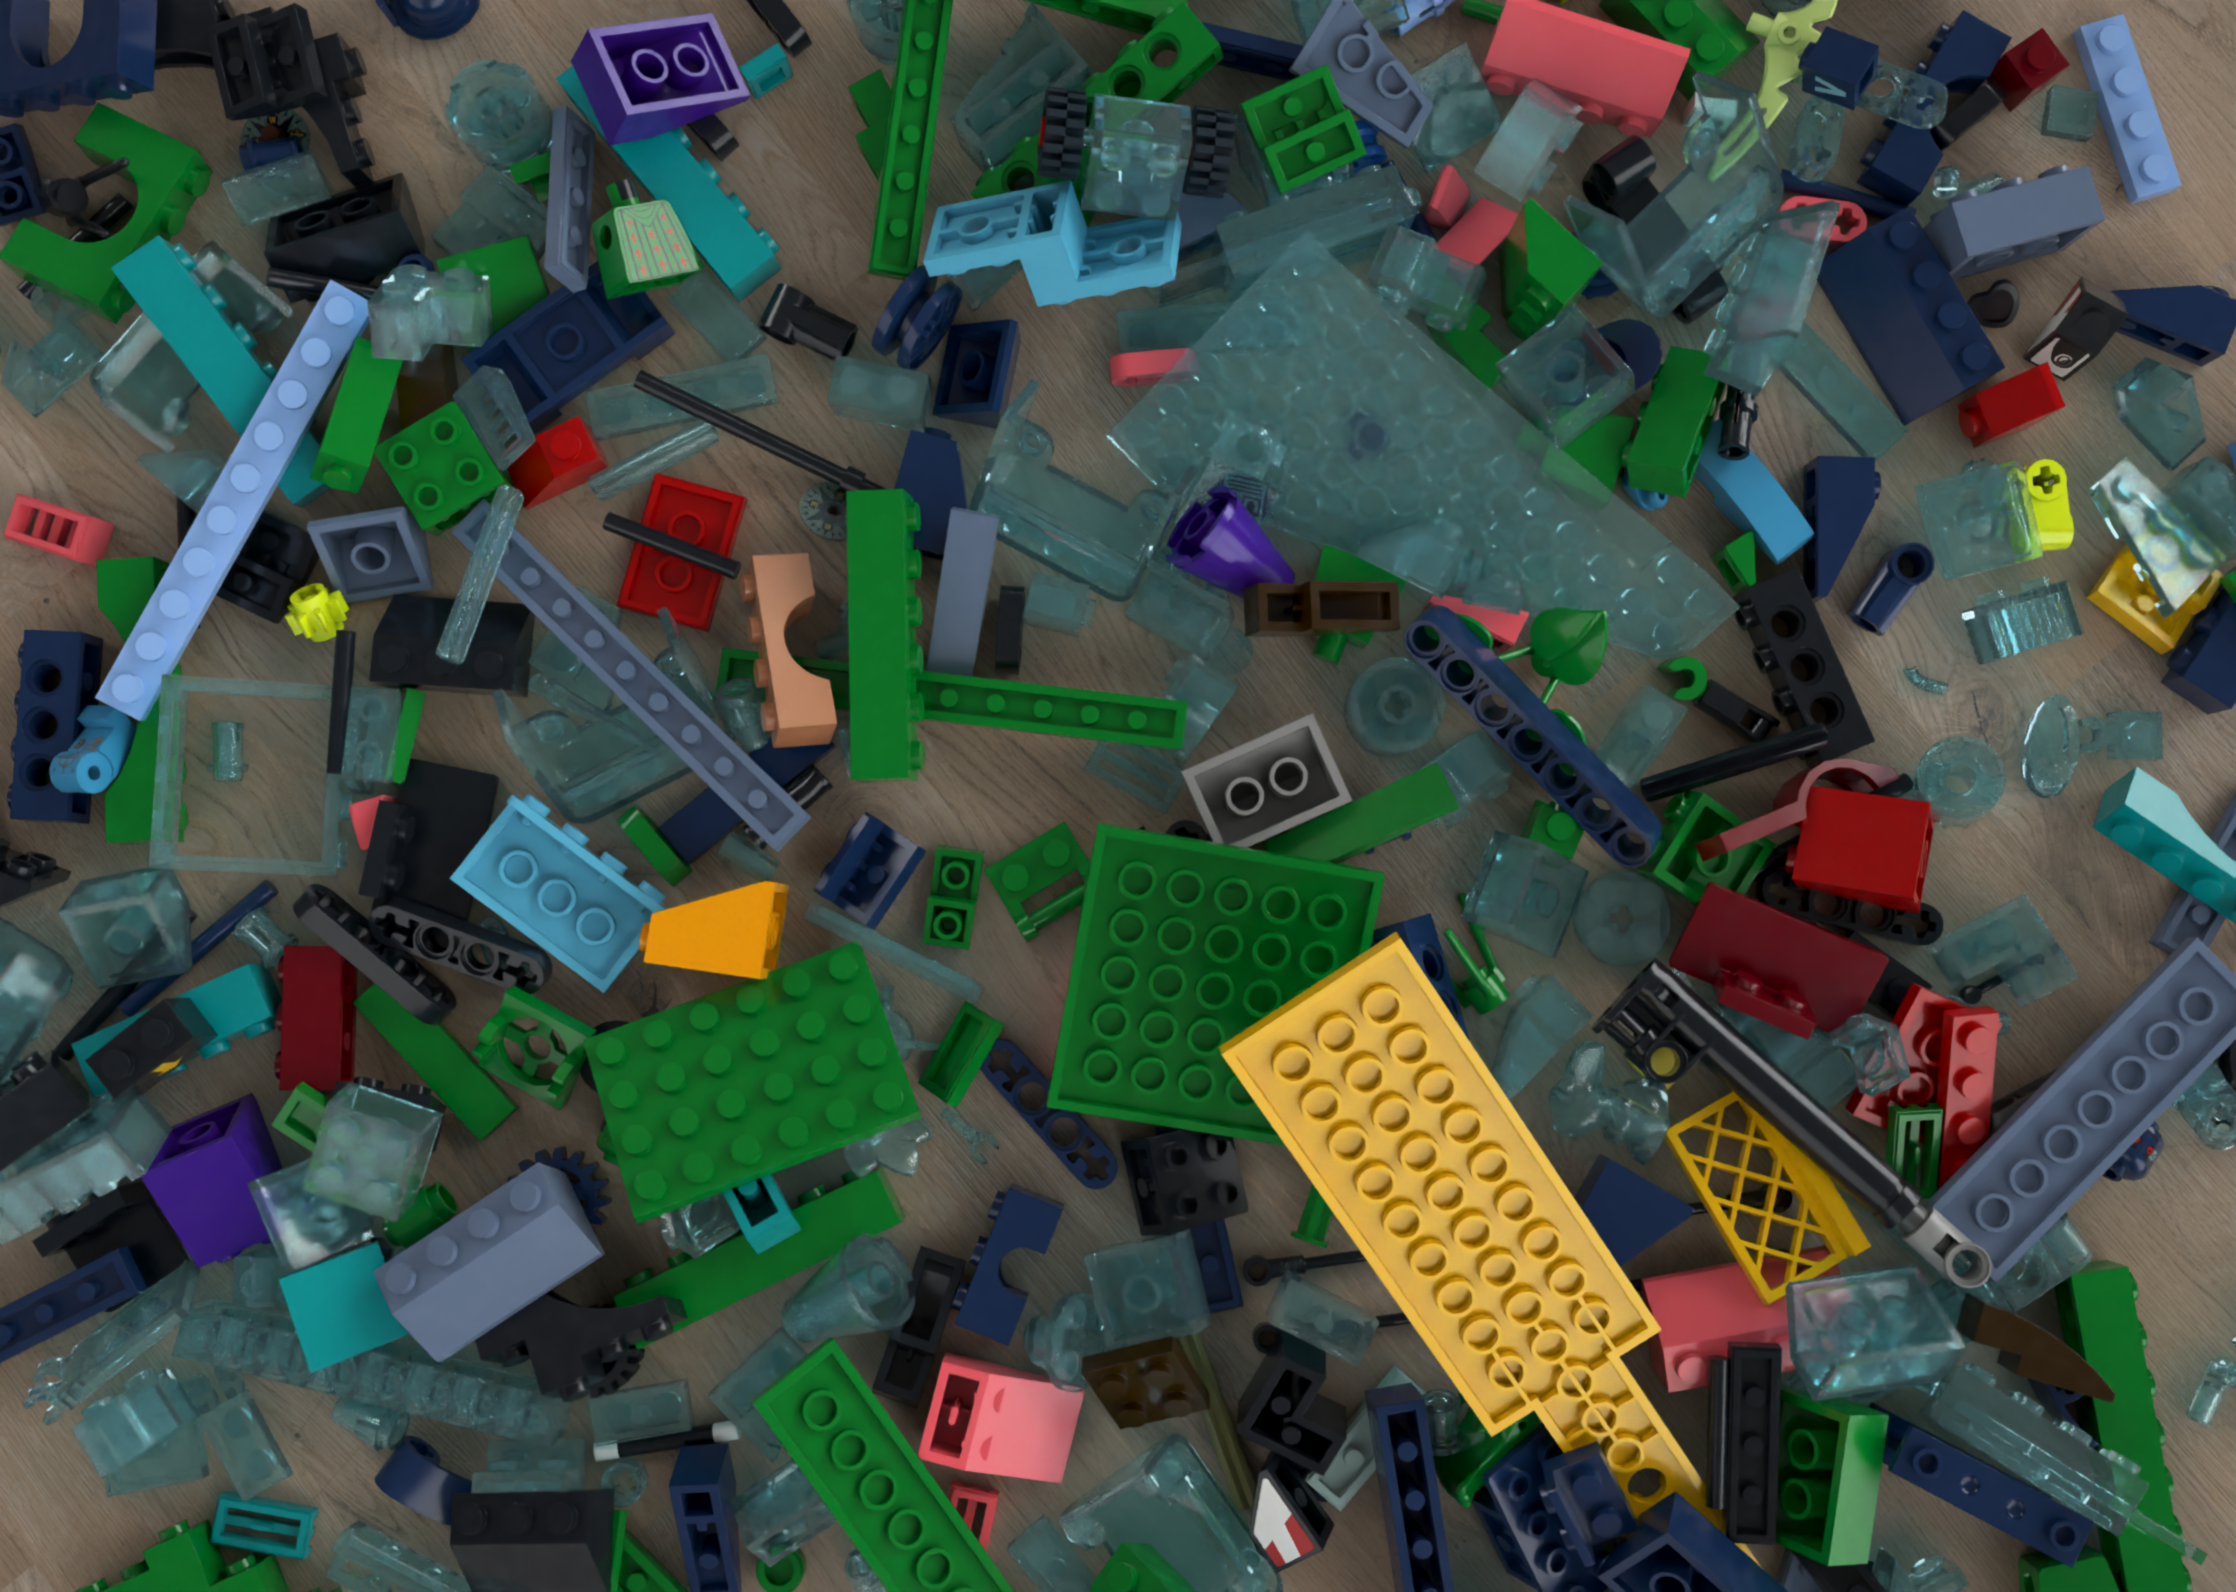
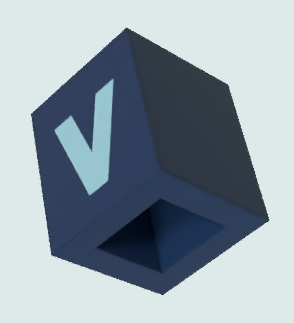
M1826 26L1816 43L1811 41L1801 56L1798 68L1802 70V91L1854 111L1877 73L1879 45Z

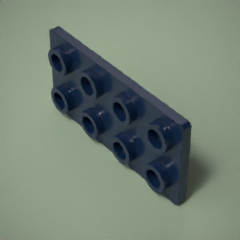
M1541 1423L1484 1473L1483 1481L1486 1487L1483 1486L1474 1494L1472 1504L1507 1573L1535 1588L1538 1592H1604L1608 1586L1598 1578V1573L1618 1544L1614 1538L1593 1545L1596 1564L1585 1567L1577 1550L1569 1552L1566 1548L1558 1526V1522H1561L1557 1513L1550 1515L1547 1512L1539 1492V1485L1545 1483L1541 1461L1561 1455L1563 1451L1545 1425Z

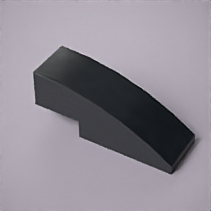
M924 1246L920 1247L872 1387L873 1394L918 1408L966 1264L965 1260Z

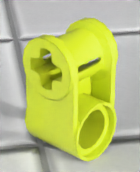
M2042 459L2033 462L2029 466L2018 468L2009 474L2005 481V493L2009 515V540L2013 550L2021 554L2067 549L2073 541L2074 524L2069 508L2067 476L2063 467L2054 460ZM2055 480L2053 484L2048 485L2047 481ZM2022 483L2023 487L2017 489V485Z

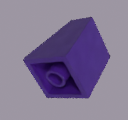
M253 1093L164 1129L139 1173L197 1268L217 1261V1263L228 1262L238 1256L245 1248L260 1242L263 1245H267L279 1240L288 1232L298 1207Z

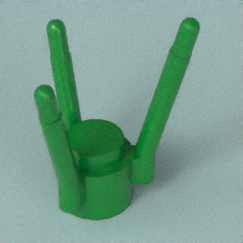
M1460 893L1458 900L1487 968L1485 965L1477 967L1452 929L1447 928L1444 930V936L1469 972L1461 979L1465 988L1459 986L1453 979L1451 980L1457 999L1465 1009L1473 1005L1478 1014L1483 1015L1504 1002L1510 993L1503 984L1507 978L1496 963L1474 909H1472L1467 895Z

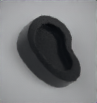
M2001 279L1994 282L1987 291L1972 295L1967 304L1980 325L1990 328H2003L2008 326L2015 318L2019 308L2020 296L2016 286L2011 281Z

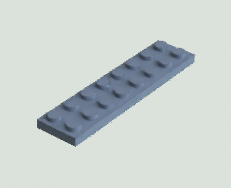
M2187 937L1923 1205L1925 1208L1933 1206L1974 1244L1985 1249L1992 1262V1271L1988 1280L1997 1283L2236 1039V975L2197 937ZM1960 1251L1972 1263L1969 1251Z

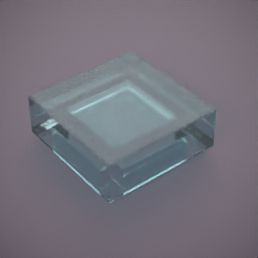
M2053 85L2046 93L2040 135L2086 143L2093 137L2099 92Z

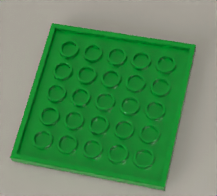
M1097 822L1046 1107L1286 1146L1225 1061L1219 1046L1370 949L1385 874L1374 869Z

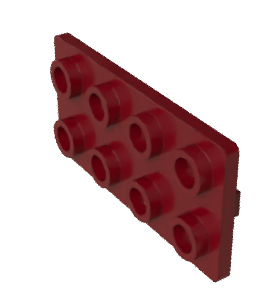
M1708 882L1668 961L1671 968L1712 984L1718 1003L1809 1040L1815 1028L1841 1039L1848 1037L1885 970L1889 959L1885 953L1722 885Z

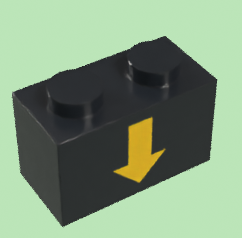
M164 998L85 1061L114 1099L142 1096L217 1037L218 1034L190 998Z

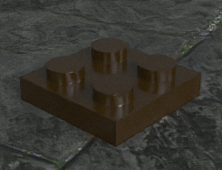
M1173 1336L1082 1357L1081 1374L1120 1429L1140 1427L1147 1423L1173 1417H1185L1191 1413L1209 1409L1210 1393Z

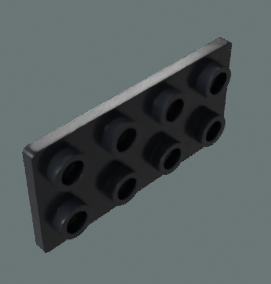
M410 758L405 782L399 785L396 803L379 800L358 893L359 895L374 897L371 912L387 899L398 897L468 922L473 896L449 878L489 829L499 784L498 776ZM390 913L386 916L392 920V927L394 929L401 927V925L395 923L396 915ZM416 922L412 926L417 928L419 926V922ZM430 927L428 929V937L433 945L439 948H447L449 946L448 936L442 929L437 927Z

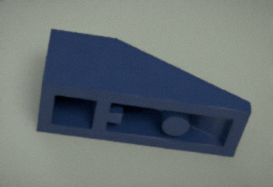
M2195 285L2110 291L2124 300L2129 314L2116 332L2201 367L2226 353L2236 327V299L2229 297V293L2224 289L2215 286Z
M1817 456L1804 466L1803 516L1814 531V538L1803 545V580L1814 603L1828 596L1875 505V500L1879 497L1881 476L1879 472H1875V457Z
M729 1444L681 1446L670 1480L669 1490L690 1591L741 1592L736 1480Z

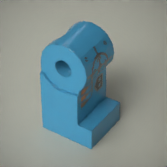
M87 705L77 718L85 729L68 751L56 755L50 764L49 775L51 782L61 792L87 794L102 792L121 772L131 751L137 727L126 714L109 705Z

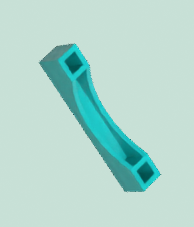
M2135 767L2104 791L2092 828L2236 924V862L2227 856L2205 834L2189 814L2177 793L2138 767Z

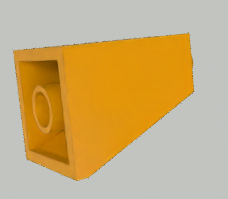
M763 881L652 913L650 923L645 922L643 924L639 939V949L645 952L644 962L754 979H767L768 972L777 970L790 885Z

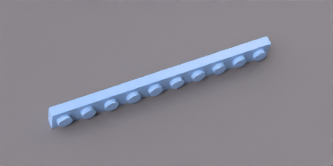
M330 279L96 694L95 698L138 721L146 720L348 361L356 337L361 338L375 313L377 306L374 303Z

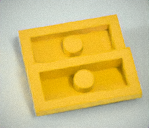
M2148 519L2120 550L2086 598L2162 655L2174 648L2193 615L2207 607L2221 584L2219 579L2224 575L2154 521Z

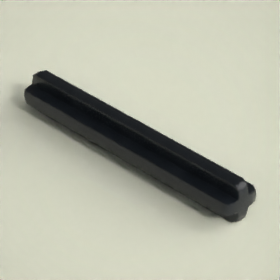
M1816 723L1642 778L1640 780V788L1646 802H1654L1826 748L1830 745V738L1823 723Z

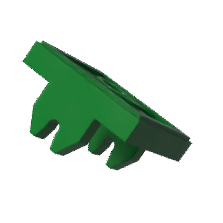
M513 985L505 992L497 1014L487 1022L479 1033L477 1040L480 1042L472 1050L471 1054L480 1059L478 1067L561 1110L569 1101L587 1056L583 1040L595 1036L597 1030ZM518 1018H533L540 1022L537 1027L526 1030L512 1021ZM554 1030L565 1043L567 1051L559 1048L558 1039L553 1033ZM538 1035L543 1037L550 1046V1055L541 1056L535 1053L529 1045V1036ZM504 1037L520 1045L521 1051L526 1057L522 1067L512 1063L508 1057ZM551 1061L559 1066L551 1079H542L536 1075L540 1064H546Z

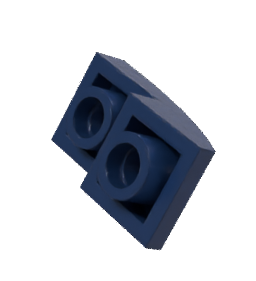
M17 123L0 128V226L3 227L19 222L23 217L28 219L47 213L42 205L40 196L36 195L33 191L34 186L39 185L41 179L24 127Z

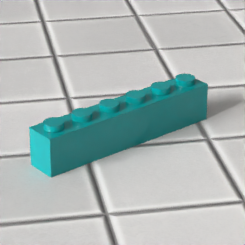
M573 65L556 78L567 97L654 201L664 199L671 204L695 251L738 303L782 269L775 256V253L780 250L775 241L763 227L757 231L751 227L746 221V218L751 215L748 209L734 192L726 197L717 186L722 179L704 157L697 162L688 149L693 144L680 127L650 139L609 145Z
M158 235L111 267V270L235 431L242 437L279 370L270 360L263 364L253 351V348L258 345L253 335L240 321L233 325L223 311L228 306V303L211 282L203 285L192 270L198 267V264L180 242L172 245ZM316 418L278 483L279 488L289 501L301 508L306 507L331 489V487L322 482L310 479L321 438L312 428L317 423Z

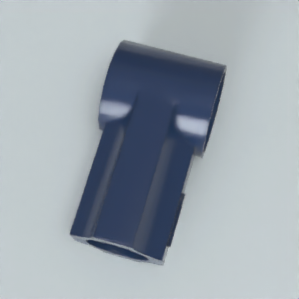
M1907 543L1886 552L1880 558L1876 572L1846 612L1852 619V622L1863 630L1874 633L1877 636L1884 635L1919 584L1931 576L1934 570V558L1931 551L1922 544ZM1899 556H1904L1912 562L1913 574L1911 578L1905 577L1899 572L1897 567Z

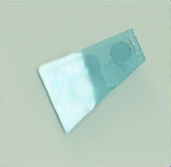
M2126 457L2114 464L2088 490L2115 538L2126 541L2138 561L2132 567L2141 582L2148 579L2157 593L2160 601L2155 606L2163 619L2174 613L2227 558Z

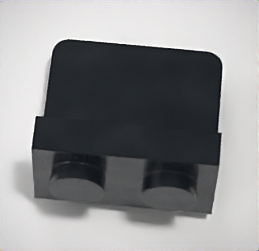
M114 1181L98 1188L87 1196L90 1204L78 1212L72 1208L55 1216L46 1223L49 1230L32 1241L42 1258L66 1251L77 1269L118 1248L128 1246L148 1289L185 1266L188 1261L187 1253L142 1181L117 1186ZM145 1291L105 1310V1312H112L121 1308Z

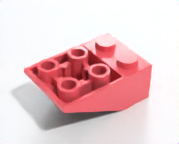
M946 1351L939 1371L918 1457L922 1460L964 1471L1062 1483L1086 1387Z

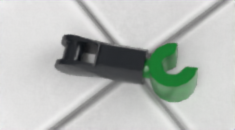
M1693 657L1671 658L1662 662L1657 667L1663 673L1680 671L1685 677L1684 685L1681 688L1669 690L1665 696L1666 699L1683 701L1694 698V707L1730 728L1752 744L1764 740L1772 726L1777 728L1781 723L1771 714L1749 703L1714 680L1710 679L1707 681L1705 667L1698 659ZM1746 712L1756 717L1749 729L1739 724Z

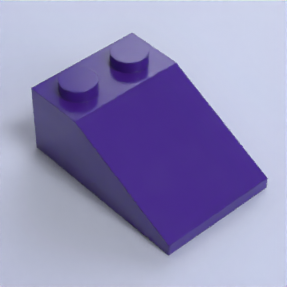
M713 13L588 29L571 59V63L609 145L653 138L745 102L751 96Z

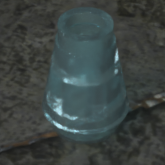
M736 678L724 683L717 691L718 699L716 706L740 742L742 749L754 751L762 748L769 740L767 731L764 732L761 725L760 707L761 703L764 702L762 689L757 688L754 681L749 678Z
M345 1394L336 1402L331 1420L375 1450L380 1451L384 1448L393 1450L399 1445L408 1430L410 1415L402 1410V1406L399 1403L352 1397Z

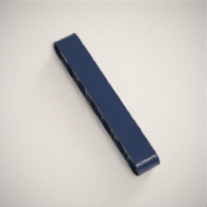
M1440 605L1430 606L1425 609L1405 630L1404 643L1408 652L1617 863L1629 868L1645 864L1662 837V825L1658 818L1453 611ZM1424 625L1434 628L1439 634L1440 640H1434L1429 637L1425 632ZM1458 660H1463L1470 664L1474 674L1464 672L1460 668ZM1491 694L1501 696L1506 701L1508 708L1495 704ZM1525 729L1537 732L1542 742L1533 741L1529 738ZM1559 763L1572 767L1576 776L1564 773L1559 767ZM1593 798L1604 800L1609 805L1610 810L1599 808L1594 803ZM1627 833L1637 834L1643 839L1645 844L1633 842L1629 839Z

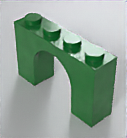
M98 102L76 135L74 142L92 163L100 167L120 158H127L129 160V166L115 174L135 183L137 186L138 202L133 217L114 236L102 241L89 243L69 240L23 217L0 252V259L18 277L117 325L122 315L133 307L135 300L111 270V267L158 235L169 242L173 235L178 234L185 224L186 214L197 197L202 196L206 192L213 171L197 150Z

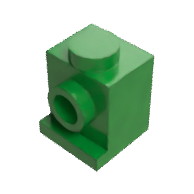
M1535 800L1518 843L1556 860H1569L1574 857L1584 829L1557 802L1550 801L1547 804L1540 800Z

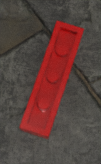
M1990 1006L1948 1009L1943 1012L1936 1103L1943 1109L1937 1191L1988 1140L1999 1012Z

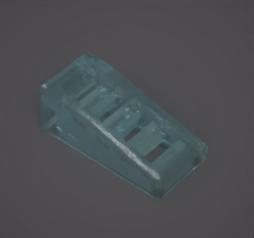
M1019 259L1000 267L989 265L969 269L959 275L952 276L946 274L947 282H952L961 288L963 293L961 301L974 313L1021 271L1023 266Z
M482 365L452 395L499 470H506L536 441L514 388L502 369ZM492 396L493 401L487 406L486 401ZM500 409L501 413L493 420L492 415ZM508 421L509 426L499 435L498 429ZM516 434L518 438L505 449L504 443Z

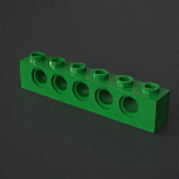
M1184 1L1175 9L1169 7L1161 12L1151 25L1152 30L1139 42L1136 39L1128 42L1118 52L1116 56L1117 61L1104 73L1096 72L1084 82L1080 91H1086L1087 95L1085 120L1094 113L1105 115V121L1101 128L1096 131L1084 130V132L1135 138L1224 58L1220 43ZM1172 50L1177 53L1175 61L1167 67H1158L1153 64L1155 57L1161 51ZM1128 82L1141 84L1140 91L1135 97L1131 99L1118 97L1119 90L1124 84ZM1038 132L1033 137L1027 135L1019 140L1010 151L1011 157L999 168L991 167L977 179L975 183L977 188L970 194L974 199L1013 192L1015 183L1023 176L1034 177L1033 187L1066 180L1037 175ZM1084 142L1077 180H1071L1074 191L1124 147Z

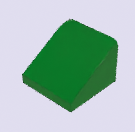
M1751 530L1711 555V559L1733 593L1736 594L1756 583L1754 533Z

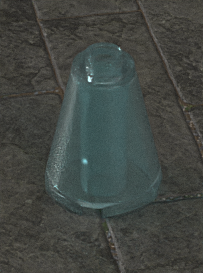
M863 1233L851 1239L784 1302L782 1322L787 1333L798 1342L809 1343L826 1340L829 1337L836 1339L888 1331L902 1325L910 1318L915 1306V1295L909 1298L907 1285L908 1282L913 1280L911 1269L902 1253L890 1240L884 1237L878 1239L868 1237L871 1233Z

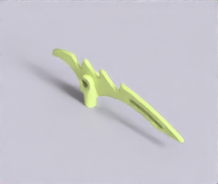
M1812 0L1800 9L1790 12L1779 11L1775 19L1755 12L1752 13L1746 31L1767 38L1764 44L1765 67L1762 83L1748 114L1722 140L1706 176L1708 183L1714 182L1735 164L1763 135L1787 104L1788 96L1778 89L1780 86L1802 75V70L1798 68L1800 62L1798 56L1804 52L1806 46L1811 41L1816 43L1822 34L1812 28V24L1831 18L1838 0ZM1762 109H1766L1767 112L1750 134L1730 154H1727L1726 150L1745 132Z

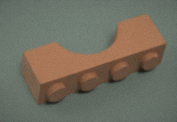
M809 554L752 555L748 573L741 574L740 589L742 601L750 602L752 616L747 618L748 641L750 645H757L759 659L754 660L755 685L757 688H764L766 702L761 703L760 707L762 729L764 732H771L773 748L830 744L837 726L830 680L815 676L800 667L791 657L784 639L785 632L792 625L809 617L814 601L815 589Z

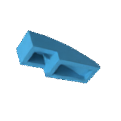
M1719 418L1713 423L1694 476L1714 495L1713 504L1744 534L1752 530L1755 545L1778 565L1814 538V531L1782 486L1751 450L1749 451V456L1742 460H1727L1719 456L1718 446L1721 440L1723 421Z

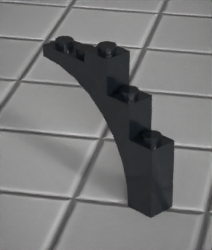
M157 0L155 70L185 67L215 69L206 29L235 17L229 0ZM270 6L246 15L258 19L275 10ZM338 33L315 39V47L327 97L301 107L310 114L327 139L341 174L355 188L374 182L370 167L375 166V158L367 140L360 137L357 124L362 123L363 120L360 109L354 99L366 94L361 77L367 75L364 60L357 47L350 48Z

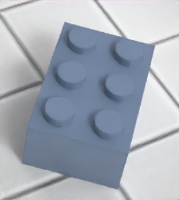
M2060 165L2042 172L2036 180L2024 183L2022 177H2016L1993 187V191L1978 195L1977 190H1969L1957 194L1948 200L1949 205L1945 209L1930 216L1931 222L1923 230L1952 279L1958 280L2063 251L2106 218L2089 165L2069 170L2067 165Z

